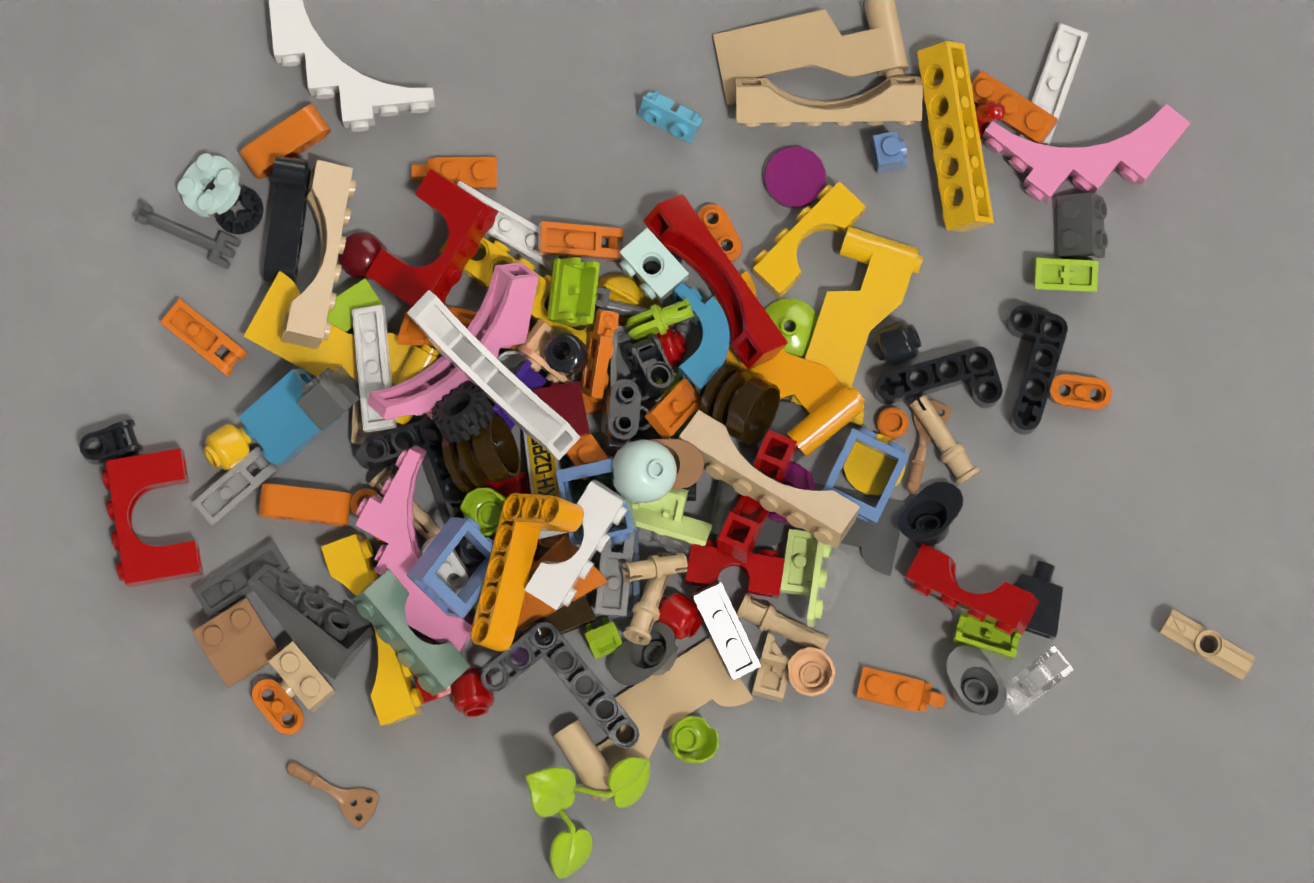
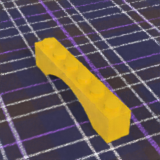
M354 534L321 546L330 576L345 585L355 596L380 575L374 571L371 557L374 556L372 545L362 535ZM374 627L378 643V669L370 696L380 726H390L423 714L420 706H423L424 702L420 690L413 686L410 677L414 675L413 672L400 663L397 653L389 644L379 638Z

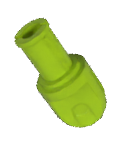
M688 298L664 308L654 304L650 306V310L630 317L626 322V329L630 330L628 332L629 337L634 340H640L652 333L664 335L669 329L668 326L695 316Z

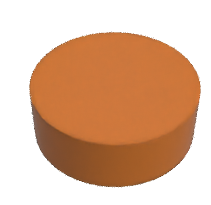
M896 407L886 408L877 419L879 433L893 440L902 437L909 424L905 412Z

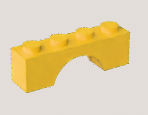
M840 181L834 187L830 184L826 186L817 196L820 201L812 209L809 206L803 209L796 217L798 223L791 230L785 228L775 238L774 242L776 245L769 252L763 250L752 262L755 265L752 275L778 300L800 279L801 270L796 255L800 243L807 236L817 231L830 230L844 234L848 227L852 226L864 214L866 206Z

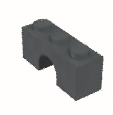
M342 365L334 371L329 367L300 390L304 396L296 403L314 424L323 431L360 399L359 385Z

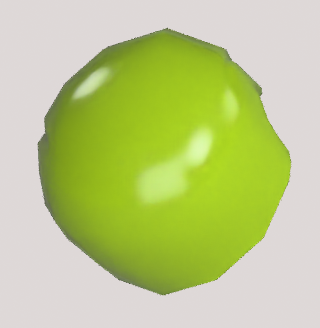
M478 487L467 493L460 509L463 512L464 519L465 517L471 518L481 527L480 532L484 536H495L506 497L493 488Z
M686 716L675 722L668 733L670 751L683 763L701 764L711 759L719 748L718 731L713 729L701 717Z

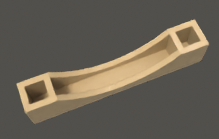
M920 76L888 77L881 84L861 95L832 101L810 100L793 95L777 87L767 78H735L736 123H742L746 127H756L761 125V123H773L775 126L784 127L790 126L791 122H804V125L819 126L822 125V122H835L839 126H849L853 122H865L868 125L876 126L882 125L884 121H896L900 125H912L915 121H922L923 84Z
M316 160L311 170L306 200L314 213L319 227L321 240L320 263L313 282L301 295L291 302L285 313L281 341L318 349L322 340H328L331 330V322L327 321L328 311H333L336 301V293L332 292L333 282H338L341 272V265L337 264L338 254H343L346 243V236H342L343 226L348 225L351 215V208L346 206L348 198L352 199L356 186V180L351 179L353 168Z
M700 410L697 411L678 438L689 441L700 450L704 459V470L712 478L723 480L733 486L739 494L749 496L758 501L767 511L776 512L786 518L792 526L802 528L811 533L822 544H829L837 549L856 521L860 506L834 490L812 491L798 489L781 484L762 474L751 466L739 453L730 439L726 426Z

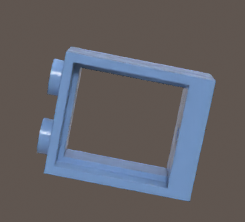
M860 427L859 431L852 428L822 491L834 490L859 505L860 509L857 518L876 526L910 455L904 453L905 448L895 442L888 441L885 444L877 440V434L866 428ZM855 441L898 461L876 508L833 488Z
M614 458L557 470L556 476L561 499L575 503L571 480L613 472L612 461ZM629 500L623 506L628 509L624 516L625 525L610 528L607 532L611 536L612 543L631 539L630 533L637 531L632 503ZM580 526L575 532H569L572 545L582 544L584 534H582Z
M450 517L406 575L447 616L464 619L480 597L494 540L485 537L480 532L481 527L468 517H465V519ZM463 536H465L486 559L482 561L461 591L456 595L435 573Z

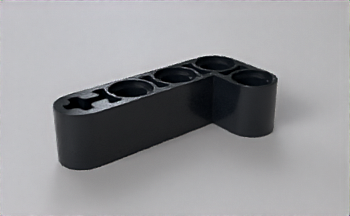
M275 157L272 175L275 189L264 263V281L273 282L278 272L281 271L296 284L307 210L306 196L311 173L308 160Z
M1021 305L1012 311L1007 320V328L1013 336L1033 342L1011 413L1010 425L1016 433L1027 435L1032 433L1041 421L1068 332V326L1064 318L1057 314ZM1018 315L1026 316L1030 321V326L1025 329L1018 327L1014 321L1015 317ZM1048 324H1054L1059 328L1060 336L1056 338L1047 336L1044 327ZM1045 353L1050 357L1051 365L1041 367L1036 362V355ZM1031 382L1039 384L1042 388V395L1037 397L1030 395L1026 389L1027 384ZM1028 404L1033 406L1029 413V419L1032 421L1026 426L1022 424V418L1018 416H1022Z
M980 346L884 373L877 379L874 387V396L881 404L892 405L968 383L974 403L985 409L996 405L1002 396L1003 389L993 355L987 348ZM973 356L982 357L986 362V368L982 370L974 369L970 364V358ZM947 364L952 365L956 370V376L950 379L945 378L940 372V367ZM914 373H920L925 376L927 384L923 387H916L911 383L910 376ZM901 377L904 378V385L895 388L892 395H889L887 391L882 392L885 382H888L889 386L893 387L900 384ZM983 385L991 386L995 391V398L984 399L979 393V388Z

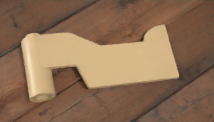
M895 0L866 1L864 6L869 30L844 36L840 34L826 9L714 34L713 37L727 105L736 104L735 78H760L809 66H815L850 78L873 73L886 76V79L888 77L904 76V71L909 69Z
M709 637L678 657L674 665L666 673L656 676L651 675L646 680L615 697V700L639 729V740L634 746L621 748L610 739L596 746L580 719L568 725L553 737L585 788L609 791L608 777L612 768L619 761L628 757H646L649 760L662 732L675 722L691 714L711 700L723 707H736L752 701L753 697L740 677L735 680L731 679L712 638ZM621 725V732L616 734V738L620 741H625L631 736L632 730L630 725ZM590 795V796L592 797L593 801H595V800H597V799L600 798V800L602 801V803L605 802V801H607L608 799H610V798H604V797H599V796Z

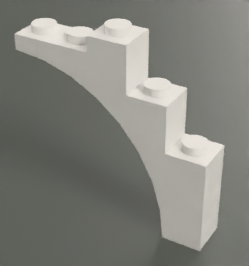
M269 0L273 51L276 62L289 67L300 65L301 61H306L308 89L311 96H316L318 99L333 98L335 93H340L342 121L345 129L350 128L353 132L368 130L369 126L376 125L375 113L388 117L398 115V111L411 110V113H425L429 111V108L436 107L433 88H407L385 84L362 75L343 63L325 46L312 27L305 11L303 0Z
M430 290L407 312L442 356L462 371L475 387L479 386L483 393L498 405L514 424L557 460H560L581 438L566 420L534 394L482 345Z

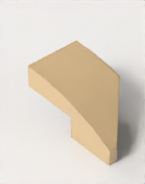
M769 633L766 637L760 660L761 667L757 671L752 695L782 702L788 682L789 660L780 651L775 643L774 636Z

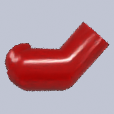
M995 101L981 103L976 107L980 136L984 134L987 122L993 119L1000 121L1004 118V105L995 104Z

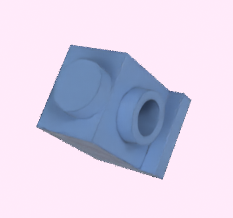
M897 131L873 135L871 148L876 173L907 168L905 140L898 137Z

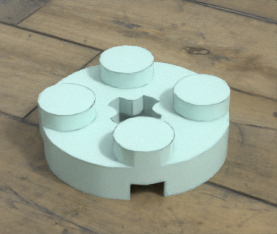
M205 153L200 155L197 161L187 169L183 178L178 183V192L181 194L184 204L197 215L202 217H210L208 214L214 213L220 215L229 210L239 197L241 187L238 185V176L240 177V173L226 158ZM214 180L213 184L215 185V188L213 190L207 189L205 191L207 184L210 181Z

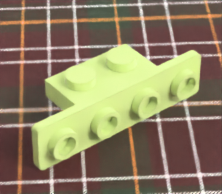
M671 489L663 498L650 503L631 502L637 527L654 531L659 535L681 539L690 544L705 546L713 525L683 515L689 492L686 489Z
M789 529L780 590L781 593L810 596L807 624L809 627H814L815 618L821 619L823 600H819L818 597L820 588H826L828 570L822 568L824 558H830L831 545L820 543L814 535L807 531Z

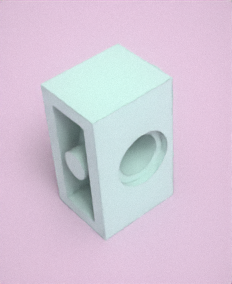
M648 227L619 252V257L622 260L619 265L629 277L635 275L643 283L640 288L650 300L656 298L662 303L673 293V290L682 282L685 283L689 279V273ZM648 261H655L660 265L661 269L658 273L651 275L643 270V266Z

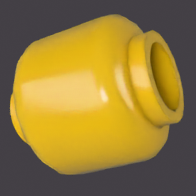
M225 424L205 438L203 452L214 468L220 467L223 470H229L248 456L250 453L248 445L251 443V438L242 427L237 429L234 425Z

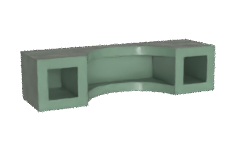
M388 569L377 576L351 600L355 603L358 613L363 618L368 619L376 628L379 638L389 644L397 653L400 663L409 668L418 678V683L422 689L435 696L446 690L470 665L451 642L433 645L420 640L413 634L405 617V604L409 592Z

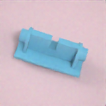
M649 91L646 97L644 96L637 116L643 118L649 124L668 131L674 137L683 139L691 144L696 131L699 130L704 119L699 117L700 114L698 112L696 113L683 105H680L676 112L672 111L671 109L675 104L674 100L660 94L658 91L655 93Z

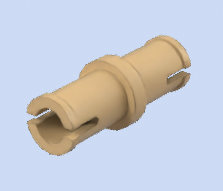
M683 553L665 557L652 555L647 560L623 563L622 575L626 583L649 578L655 581L660 580L662 576L686 573L688 563Z

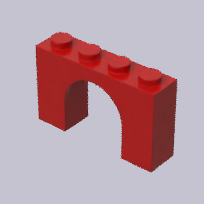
M430 169L414 195L435 208L445 218L449 231L445 250L433 263L424 267H413L395 254L381 248L365 274L412 307L428 290L434 293L445 305L447 295L452 287L461 279L463 269L469 259L477 253L480 241L485 233L493 227L495 217L499 212L447 177Z
M178 448L106 461L107 470H102L105 489L110 488L112 500L107 501L109 518L115 519L116 531L112 532L114 549L120 551L121 562L116 563L119 580H124L125 585L130 588L204 575L199 544L195 540L165 546H151L139 540L132 525L134 507L144 494L158 488L189 483L183 450Z

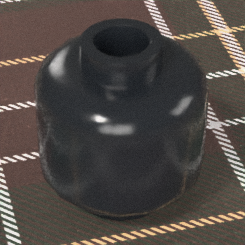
M902 320L880 329L877 332L878 342L873 344L879 360L886 359L891 366L900 365L917 357L919 353L918 348L922 346L914 325H908Z
M563 332L556 334L549 339L545 346L544 356L546 363L551 369L561 375L572 376L578 374L588 362L587 346L581 339L571 333Z

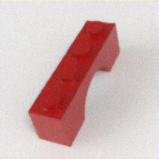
M768 429L756 455L753 467L765 476L783 484L797 455V441ZM741 495L737 505L729 513L717 539L718 552L747 563L770 511L764 509L753 498Z
M925 544L921 545L905 576L913 585L911 589L925 597H928L930 593L940 597L939 602L953 610H956L957 606L968 610L966 615L982 623L985 619L995 623L994 628L1010 636L1012 632L1023 635L1039 604L1034 594L1006 581L988 593L975 594L963 590L959 587L956 579V563L949 555Z

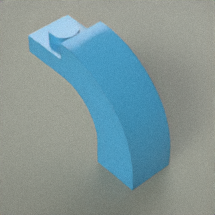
M682 282L673 290L672 300L677 303L688 298L695 316L691 320L699 330L701 344L698 350L679 366L677 376L680 379L685 377L701 396L713 375L725 364L730 342L729 326L723 309L714 297L703 304V298L700 293L693 287L688 288Z

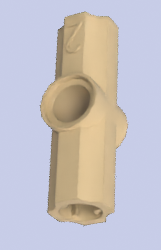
M1174 609L1171 610L1159 631V634L1192 652L1197 659L1209 662L1239 681L1244 679L1256 658L1222 638L1218 632L1206 629ZM1202 637H1208L1213 641L1214 650L1212 653H1205L1201 650L1200 640Z

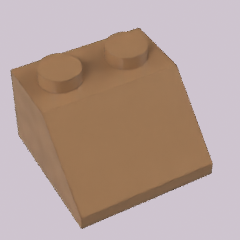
M247 598L192 631L228 688L269 664L268 661L280 652L259 614Z

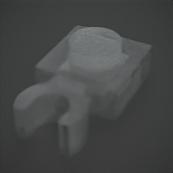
M644 528L639 530L638 539L642 541L658 542V547L665 548L666 551L672 554H689L691 544L684 540L667 535H659L654 531Z

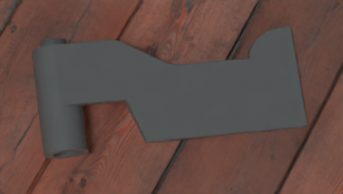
M721 479L718 483L710 523L713 526L709 536H712V541L716 543L729 513L735 508L741 497V494L736 492L733 486ZM815 483L817 491H822L825 485ZM833 487L876 508L880 497ZM888 499L876 526L856 518L855 523L841 543L860 547L861 555L867 565L881 574L891 576L900 535L898 527L899 517L905 510L906 503ZM767 518L754 547L767 548L787 541L789 529L806 530L796 528L790 523H777Z

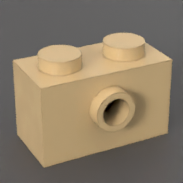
M293 641L268 661L282 677L283 681L280 683V686L290 698L297 695L312 713L336 693L334 688Z

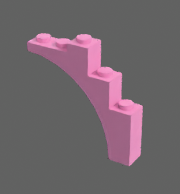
M1166 104L1150 121L1132 133L1109 143L1084 148H1059L1034 143L1012 134L994 121L986 128L982 138L986 140L984 143L991 151L996 154L1001 152L1009 158V164L1020 173L1025 171L1029 174L1023 183L1026 187V193L1038 202L1043 200L1047 204L1069 176L1074 179L1072 181L1073 184L1081 191L1096 193L1117 167L1121 170L1120 174L1124 179L1132 184L1136 182L1141 186L1187 130L1191 122Z
M522 262L495 266L488 292L479 311L467 328L497 359L500 347L510 348L512 345L526 343L539 276ZM442 356L434 364L413 378L391 388L369 393L368 405L384 419L392 420L400 416L422 415L423 413H426L432 419V410L436 409L435 404L437 401H443L441 398L443 395L449 396L452 394L450 390L455 388L458 391L460 386L465 385L467 387L468 384L473 383L462 371Z
M415 445L409 451L404 449L395 465L399 468L394 479L392 477L388 478L381 491V494L385 495L384 498L375 494L369 500L363 499L356 511V515L359 516L356 526L388 543V545L383 544L377 552L374 560L378 564L374 571L382 574L389 569L409 592L405 604L407 624L441 644L451 642L460 653L466 647L471 637L472 620L474 617L468 613L464 619L447 616L406 576L421 557L414 527L413 497L418 472L427 451Z

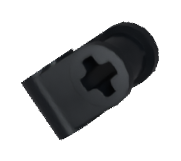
M652 333L647 335L645 340L635 344L630 342L624 344V357L632 369L641 391L646 396L652 398L663 395L674 380V372L664 354L659 338ZM650 375L659 376L663 384L660 385L653 382Z
M133 419L124 420L107 428L86 434L79 444L80 452L85 460L90 464L100 465L109 460L129 457L143 451V446L138 444L133 429L135 421ZM124 433H125V436H126V439H127V442H128L127 445H126L125 440H124V437H123V434H124ZM93 442H101L103 444V450L97 456H91L87 453L88 446Z

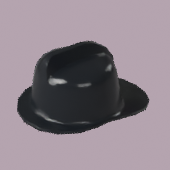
M937 482L926 486L899 517L898 527L901 533L907 538L912 539L918 548L922 544L933 546L942 542L949 533L950 524L963 507V496L960 489L954 484L947 482Z

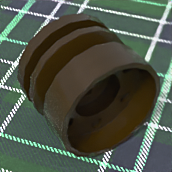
M726 364L709 381L703 393L699 410L725 425L731 437L747 445H753L761 440L775 419L780 403V389L760 377H752L746 370H741L733 364Z
M492 414L493 419L491 422H486L488 426L485 430L480 428L478 430L480 434L477 436L474 434L470 435L471 439L467 441L462 438L459 443H456L455 440L449 442L444 436L442 437V450L446 467L456 486L464 493H469L478 487L485 488L489 485L490 480L493 483H499L517 477L520 472V456L515 438L508 424L498 414Z

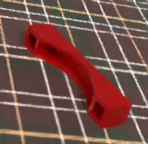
M681 194L658 203L643 222L666 249L688 262L712 288L727 317L730 345L745 367L750 370L772 360L788 344L787 340L688 200Z

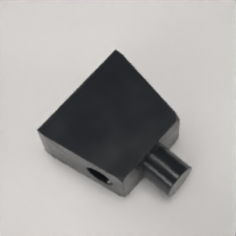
M1037 561L1033 576L1020 574L1014 586L1034 594L1039 601L1025 631L1053 640L1058 632L1063 587L1050 583L1055 566Z

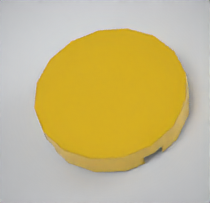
M877 434L876 439L885 444L888 441L895 442L887 436ZM855 441L843 466V472L847 482L859 493L881 496L898 461ZM905 466L899 476V479L895 487L900 483L902 479V476L905 472Z

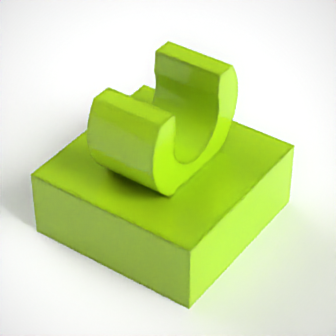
M606 617L601 618L603 626L594 630L590 623L586 625L587 633L584 634L595 660L615 652L623 644L614 622L609 623Z

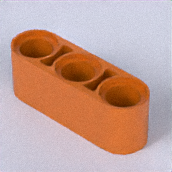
M311 104L246 145L239 154L255 178L259 180L273 172L276 156L295 158L324 139L331 132V129L315 105Z
M262 484L258 516L348 526L352 494L332 490Z

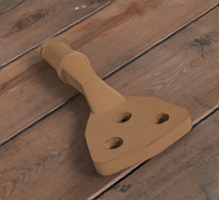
M916 399L919 405L921 406L922 403L920 402V400ZM929 400L937 413L940 410L944 412V416H940V418L946 424L952 409L935 400ZM914 411L913 422L919 434V448L915 459L911 461L912 467L908 482H906V489L910 494L917 493L921 487L920 482L924 467H926V451L932 438Z
M290 762L287 764L286 771L290 776L305 782L310 788L315 787L331 795L338 802L343 815L356 828H363L374 815L380 799L377 792L362 788L343 790L331 786L321 779L318 773L309 771L300 766V763ZM368 797L372 798L371 803L366 802ZM353 800L357 801L356 806L351 805ZM357 815H362L360 821L356 820Z

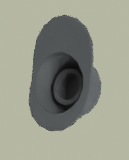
M660 622L653 624L650 632L652 637L650 644L640 645L627 640L614 652L610 660V672L618 683L627 686L635 685L646 680L651 675H661L671 669L677 657L678 647L675 644L676 637L674 632L667 624Z
M962 645L952 650L946 661V673L954 688V697L957 704L963 710L979 715L998 713L1004 707L1007 699L1006 688L988 658L981 650L974 646Z

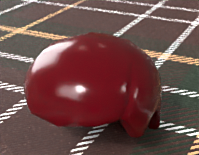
M355 232L346 238L343 254H338V261L346 274L354 278L372 280L365 274L381 248L386 251L388 250L378 237L366 232Z

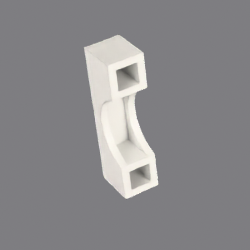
M592 480L577 503L582 506L584 511L582 521L584 536L581 547L569 560L561 562L545 560L541 562L524 590L555 610L560 609L563 604L568 607L578 592L574 589L578 579L582 578L585 580L594 566V563L590 561L596 550L601 553L609 542L611 536L607 532L613 523L618 526L628 509L623 506L627 499L597 480Z

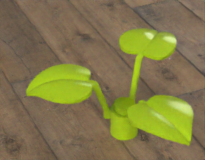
M628 757L619 761L609 774V791L576 786L575 775L565 767H550L525 775L533 810L542 817H549L558 813L568 826V831L558 833L551 845L550 862L553 873L557 878H567L577 871L587 861L592 851L593 842L590 833L583 828L575 831V825L563 811V809L569 808L575 800L574 792L604 798H611L613 796V803L616 807L625 808L631 806L639 800L648 785L650 777L648 758Z

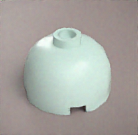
M642 439L627 443L618 450L612 461L615 478L612 480L615 488L622 497L634 503H650L660 500L671 491L676 481L677 467L675 459L667 447L656 441Z

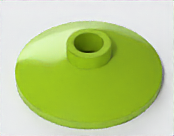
M786 298L773 302L765 310L788 342L784 350L791 355L800 358L804 357L807 354L818 321L817 314L808 304L798 299ZM792 322L795 324L796 329L793 332H787L784 329V324Z

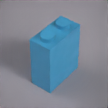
M304 368L292 369L239 416V419L244 424L242 427L245 433L250 438L257 440L263 448L261 450L263 456L270 463H275L276 466L288 464L341 418V416L321 431L296 403L304 396L300 390L312 381V378Z

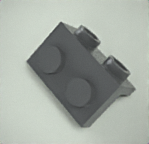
M1092 192L1057 196L1058 257L1062 259L1085 256L1105 258V249L1108 246V236L1104 228V219L1107 217V205L1103 197Z

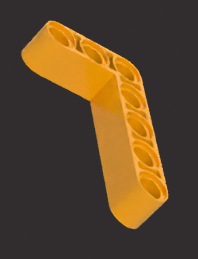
M513 493L507 497L500 515L471 630V640L474 644L498 652H504L509 649L514 639L525 595L524 589L528 583L540 531L575 532L581 526L584 518L582 506L551 495Z

